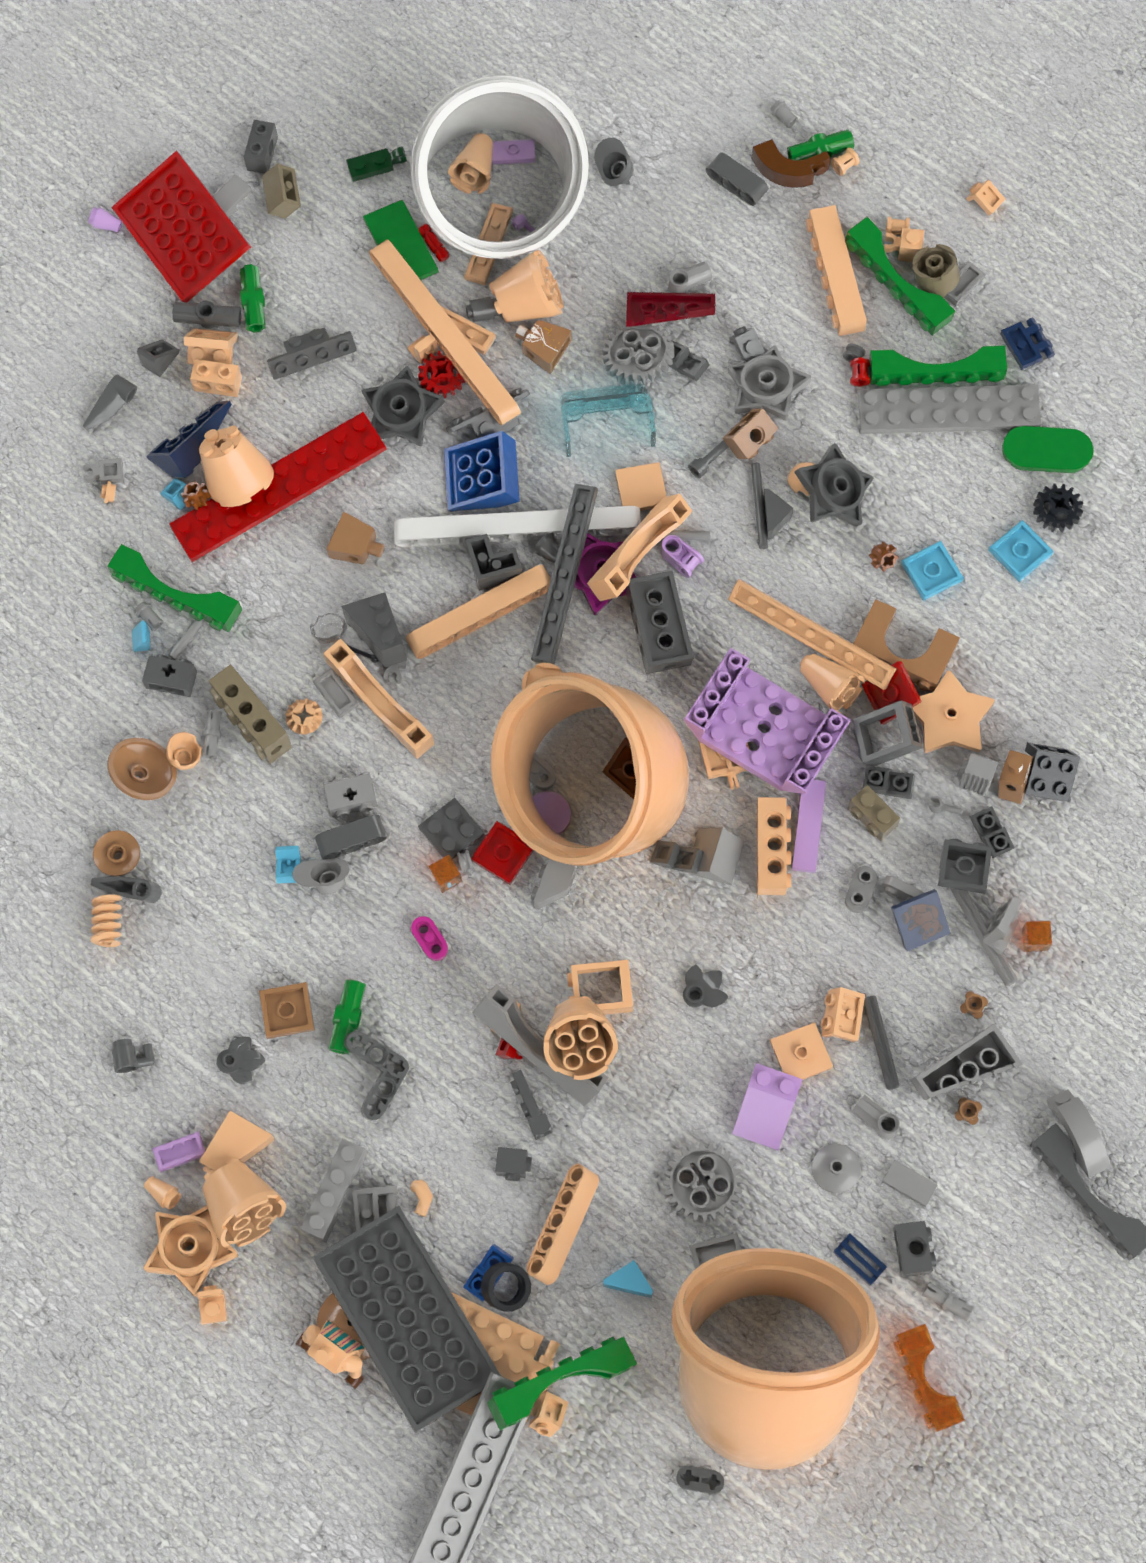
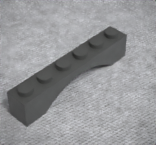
M1056 1123L1033 1141L1030 1146L1035 1158L1040 1162H1045L1049 1167V1174L1056 1181L1060 1180L1066 1187L1064 1190L1072 1200L1076 1199L1082 1205L1081 1210L1084 1215L1090 1220H1095L1099 1225V1232L1106 1239L1110 1238L1116 1245L1114 1247L1116 1252L1123 1259L1127 1258L1130 1261L1146 1248V1226L1140 1219L1127 1217L1111 1210L1088 1190L1076 1168L1072 1141Z

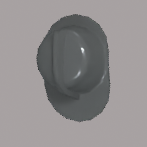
M613 137L603 139L597 145L594 154L595 164L603 181L609 186L629 184L634 167L625 146L620 140Z

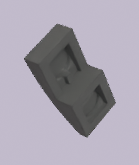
M672 341L675 357L672 358L673 365L668 366L684 376L698 381L710 366L708 360L690 353L687 346Z
M657 841L650 862L661 867L697 874L704 852L699 848L680 846L676 842Z

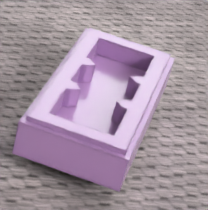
M534 140L493 141L492 165L535 163Z
M199 1131L152 1148L160 1172L200 1159L206 1151Z

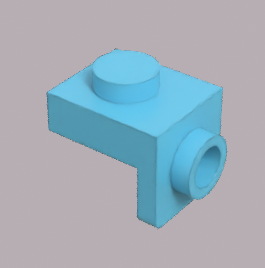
M299 846L276 847V883H296L292 872L301 863Z

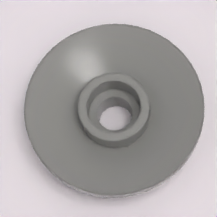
M830 1144L824 1146L813 1158V1178L822 1189L828 1192H846L857 1183L860 1177L861 1165L859 1158L852 1149L845 1145ZM834 1163H839L841 1165V1170L835 1171L832 1168V1165Z

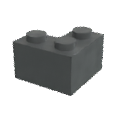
M487 534L465 540L467 553L479 591L501 585L522 574V566L516 548L493 554Z

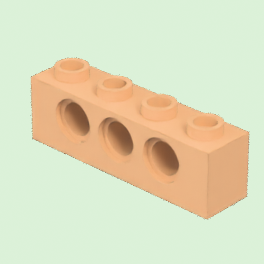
M758 797L757 895H786L787 888H791V874H787V865H791V851H787V842H791V828H787V820L791 819V805H786V798ZM777 820L780 826L773 828L769 826L768 821ZM776 842L780 845V849L771 850L768 844ZM770 865H777L781 871L771 873L768 867Z

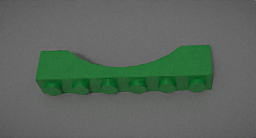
M865 217L847 231L845 238L847 248L851 252L856 253L863 266L869 268L875 274L877 281L889 289L891 296L904 305L906 312L919 321V325L924 331H928L933 336L952 321L956 311L941 295L928 293L916 288L895 271L885 254L882 232L868 217Z
M1005 345L983 346L964 359L944 364H928L914 361L902 356L895 350H871L869 358L871 385L887 386L889 384L906 386L911 383L929 385L934 382L952 384L959 381L975 383L986 380L998 382L1004 380L1007 373Z
M123 544L119 546L107 566L114 580L120 583L125 581L131 584L130 586L134 590L141 593L145 591L158 602L164 600L170 603L169 605L179 612L184 610L197 621L204 619L217 631L223 629L229 632L242 612L239 601L221 592L192 594L167 586L151 573L141 553Z
M614 1336L601 1342L602 1347L595 1350L591 1346L579 1353L580 1357L574 1360L569 1356L559 1361V1367L551 1370L550 1366L536 1372L537 1377L531 1380L527 1376L514 1383L516 1387L507 1390L505 1386L493 1392V1398L487 1402V1405L499 1430L508 1428L529 1416L540 1394L548 1386L559 1380L582 1375L596 1376L609 1380L637 1365L624 1336L617 1340Z

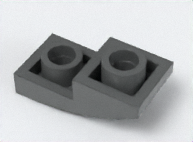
M866 766L863 788L868 785L877 794L912 799L915 776L909 773L891 772L889 768Z
M993 806L969 816L983 844L987 847H992V858L1015 848L1006 828L1002 827Z

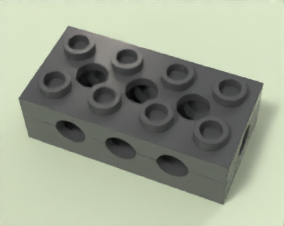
M673 571L630 579V583L625 590L645 673L651 674L690 666L694 656ZM654 598L659 603H652L649 599ZM655 620L662 621L664 625L656 624ZM660 642L668 643L669 647H663Z

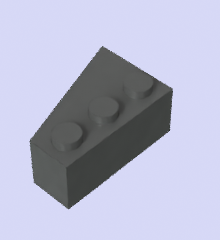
M385 592L341 606L346 623L357 632L358 637L364 640L372 653L385 667L407 661L403 642Z

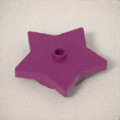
M587 533L574 588L583 592L593 614L597 615L612 599L599 601L587 583L624 541L615 543L603 542ZM634 572L632 573L630 579L637 578ZM624 589L619 596H627L626 590Z

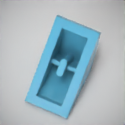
M634 1260L605 1278L603 1282V1287L649 1298H652L653 1295L651 1286Z

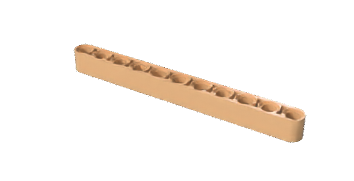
M386 240L369 250V255L374 264L426 331L436 338L437 345L447 358L452 361L453 366L495 420L502 426L520 415L521 412L515 400L393 244Z

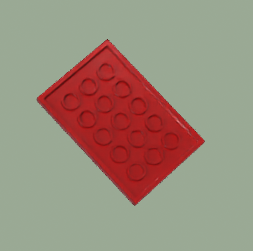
M177 150L111 207L184 303L189 302L251 248L248 241Z

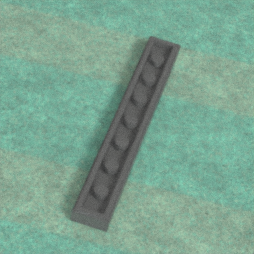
M576 483L574 485L531 660L534 662L555 665L598 493V488L595 486Z

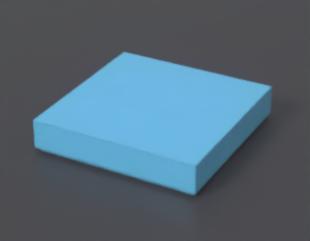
M1023 520L988 549L1019 582L1054 553Z
M942 541L901 560L900 563L923 601L962 582L964 579Z

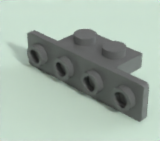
M324 327L284 341L283 344L287 353L268 359L267 362L272 377L276 380L356 352L357 349L350 331L329 338Z
M518 388L509 394L516 402L530 395L529 390ZM482 407L470 411V416L462 419V417L451 420L449 422L450 426L446 427V430L452 433L470 424L476 438H480L499 431L505 432L520 425V422L516 416L501 426L487 408L482 409Z

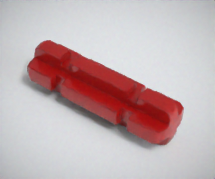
M428 224L420 226L418 230L422 238L425 239L432 252L436 254L437 259L440 262L447 260L449 252L443 247L436 234L432 232L431 227Z

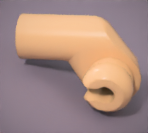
M414 1180L411 1183L410 1189L419 1199L414 1213L426 1217L433 1194L424 1180Z

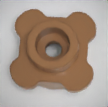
M969 991L965 994L966 1000L964 1004H961L960 1010L964 1014L969 1013L973 1015L975 1019H980L983 1016L982 1011L987 1006L988 1000L986 997Z
M965 1097L960 1098L958 1101V1111L955 1112L956 1120H965L971 1125L977 1124V1116L982 1109L981 1103L968 1100Z

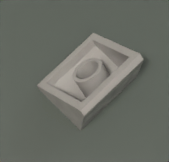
M699 828L693 848L701 849L704 854L697 874H689L732 885L744 840L724 828Z

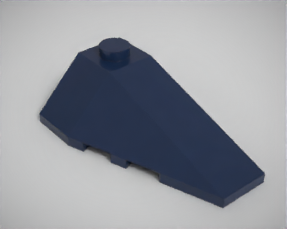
M217 401L195 418L196 423L180 428L178 430L180 434L172 440L167 438L146 456L148 460L171 477L186 478L194 472V468L201 461L199 448L205 439V433L212 429L216 431L219 429L232 405L231 402Z

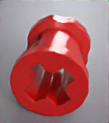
M854 358L851 360L852 377L850 378V384L857 387L869 385L868 367L870 366V360L865 358Z

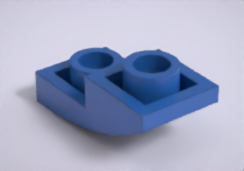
M493 1244L480 1264L474 1269L463 1288L483 1302L481 1281L485 1272L492 1265L499 1262L511 1263L514 1257L496 1244ZM502 1273V1274H500V1275L498 1276V1278H497L496 1281H495L494 1287H495V1285L498 1283V1281L500 1280V1278L502 1277V1275H503L504 1273Z

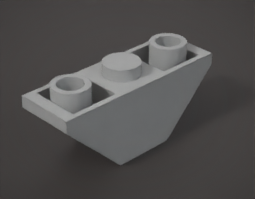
M549 858L546 865L542 864L538 878H541L539 887L535 886L531 895V900H534V908H543L569 895L576 875L575 865L560 863Z

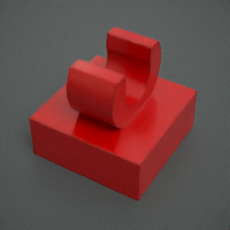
M501 1038L495 1055L502 1059L521 1060L523 1056L518 1055L517 1050Z

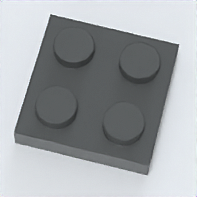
M453 798L418 825L419 830L447 864L457 857V852L462 853L484 836L482 829L456 798Z

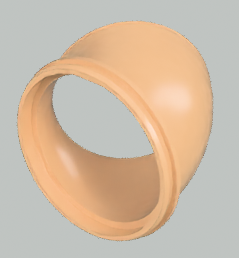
M562 672L547 675L529 684L513 698L503 712L494 734L491 750V774L494 791L502 813L511 828L523 842L542 856L553 861L584 866L641 852L661 840L675 825L682 813L689 788V768L685 748L669 718L656 705L635 691L605 683L596 677L583 673ZM608 707L622 725L631 746L636 778L635 798L626 824L614 837L598 846H584L573 843L557 834L540 816L531 794V764L534 752H536L539 744L559 722L583 710Z
M744 1249L722 1254L708 1260L696 1268L681 1285L673 1303L671 1316L673 1333L680 1346L679 1391L688 1420L699 1437L716 1453L736 1464L755 1469L773 1470L795 1466L807 1461L825 1449L834 1440L847 1420L858 1392L861 1375L873 1361L879 1345L880 1329L877 1314L871 1299L863 1287L849 1274L827 1261L808 1254L784 1249ZM756 1295L780 1296L797 1301L822 1317L836 1334L846 1359L832 1366L814 1371L792 1373L765 1371L745 1366L712 1350L696 1336V1333L713 1313L730 1302Z

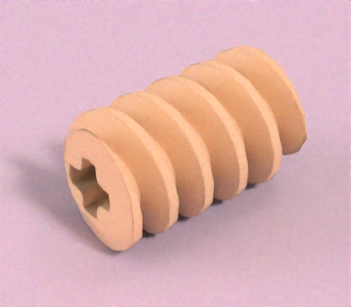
M103 895L92 899L91 903L94 908L91 909V914L94 917L91 918V923L94 926L91 927V933L93 934L91 942L102 947H117L121 945V942L114 940V938L121 937L120 932L114 931V929L121 928V924L115 922V920L121 919V914L115 913V911L122 909L121 905L115 904V902L122 900L121 896Z

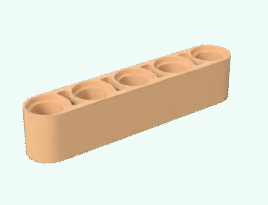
M581 1164L573 1165L567 1172L527 1263L526 1271L528 1275L546 1285L553 1284L557 1280L599 1184L598 1175Z

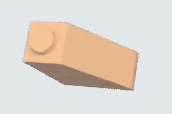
M229 1111L199 1162L204 1166L203 1171L206 1173L213 1169L218 1170L233 1158H238L240 1162L244 1163L270 1145L275 1138L269 1132Z

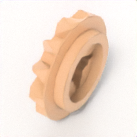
M307 698L302 700L296 699L292 705H289L285 713L288 727L293 732L303 735L317 730L323 719L322 710L319 705ZM305 708L307 715L311 716L306 717L302 724L301 718L297 715L302 714Z

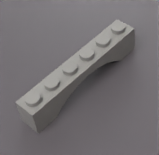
M498 984L484 996L472 1012L583 1106L588 1104L600 1092L609 1078L602 1073L590 1079L573 1080L571 1076L564 1075L558 1071L555 1072L545 1059L543 1040L525 1021L518 1008L516 999Z

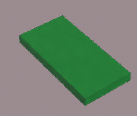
M403 199L363 216L364 222L376 245L378 246L382 242L389 240L420 280L439 273Z

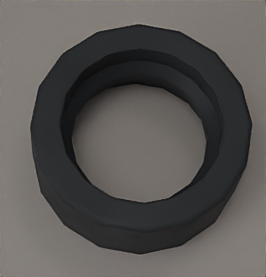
M499 1262L492 1265L485 1272L481 1281V1292L489 1306L504 1312H513L527 1302L531 1293V1281L529 1275L522 1267L509 1262ZM504 1272L513 1273L518 1280L517 1293L508 1302L498 1300L494 1294L495 1281Z

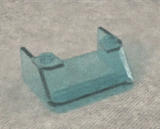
M629 384L564 393L560 398V410L566 457H571L569 422L579 421L584 414L631 409L636 414L647 415L651 447H655L656 429L652 400L648 389L642 384Z

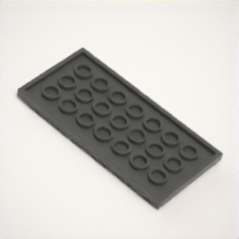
M400 1206L313 1256L314 1262L414 1433L481 1393L491 1372L500 1375Z

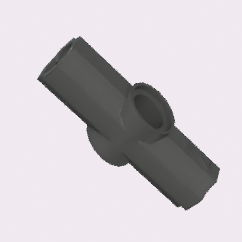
M207 300L201 301L198 304L175 302L173 304L172 319L173 322L200 324L203 328L207 329L215 326L239 327L241 325L242 310L241 307L214 305L211 301Z

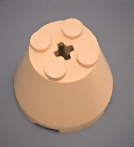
M540 250L530 253L493 282L489 283L490 290L497 299L494 302L498 314L502 313L506 323L554 317L563 313L562 308H564L557 280H554L550 269L546 268L549 267V263Z
M230 426L217 431L212 429L205 433V439L200 445L199 453L207 489L212 500L219 502L224 507L239 506L252 501L251 496L261 489L266 490L269 487L274 476L269 460L238 430L237 426Z
M589 997L570 998L555 1007L554 1015L543 1040L545 1059L555 1072L558 1071L564 1075L571 1076L573 1080L594 1078L608 1069V1065L612 1062L618 1050L617 1035L611 1023Z
M238 1158L231 1159L218 1170H210L204 1176L203 1194L215 1234L224 1247H227L229 1244H237L238 1247H242L254 1242L271 1230L269 1225L277 1216L278 1218L283 1217L285 1213L286 1203L281 1195L246 1164L240 1162Z

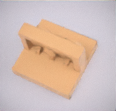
M193 328L184 336V346H188L187 364H194L195 359L233 364V344L237 342V332Z

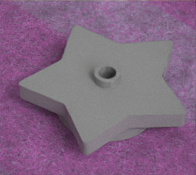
M772 346L762 356L755 357L747 363L728 365V373L739 388L734 407L735 414L763 408L766 412L786 421L788 420L791 397L811 383V375L791 368L783 360L776 346Z

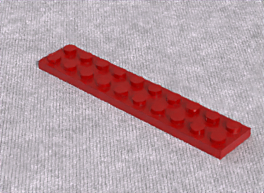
M363 411L271 464L274 471L271 484L266 490L261 489L251 496L252 501L239 506L224 507L219 502L211 499L206 502V506L198 507V510L193 509L172 521L169 525L191 562H194L381 454L387 448Z

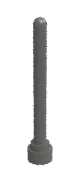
M724 440L704 458L694 459L688 465L690 472L696 478L700 479L704 476L709 468L708 465L729 448Z

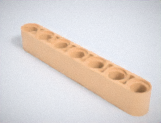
M537 565L409 633L405 639L417 659L424 658L547 593L551 577L544 565Z

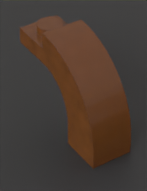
M773 139L755 145L752 148V160L759 172L765 178L780 186L790 188L813 185L814 175H822L829 170L830 157L827 151L805 160L795 161L784 157L777 149Z

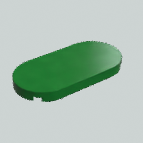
M1020 426L1012 429L1006 435L1002 445V453L1005 460H1008L1011 466L1018 470L1076 473L1083 470L1091 462L1094 447L1090 438L1082 431L1076 429Z

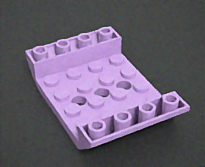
M730 648L684 718V722L701 743L781 791L806 794L851 719L830 708L827 715L749 669L748 664L751 659ZM769 707H778L781 714L773 715L769 711ZM758 725H767L769 727V732H760L758 729ZM746 743H756L758 746V750H749L746 746Z

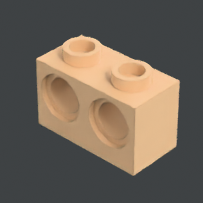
M195 359L190 380L194 391L238 397L242 376L238 365Z

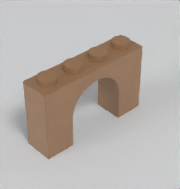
M875 599L853 644L889 665L902 661L913 683L917 684L924 691L930 690L934 692L958 645L960 637L939 628L925 654L915 659L899 658L888 649L885 642V635L894 619L896 608Z

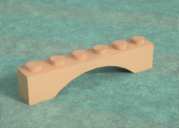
M680 493L662 498L588 581V586L599 601L618 597L630 583L634 569L648 551L671 531L680 526L690 515L692 510Z
M342 639L338 640L323 653L326 663L416 759L435 745L432 734L388 694Z

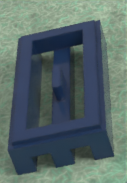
M851 1233L833 1251L838 1258L869 1286L887 1268L883 1262ZM850 1241L857 1249H859L868 1259H870L879 1268L878 1271L874 1269L847 1243ZM844 1248L873 1276L871 1278L867 1276L841 1250Z

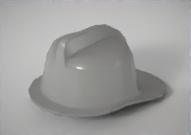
M342 859L307 860L299 863L294 868L292 875L296 883L302 886L315 887L322 894H333L345 887V878L350 869L348 863Z

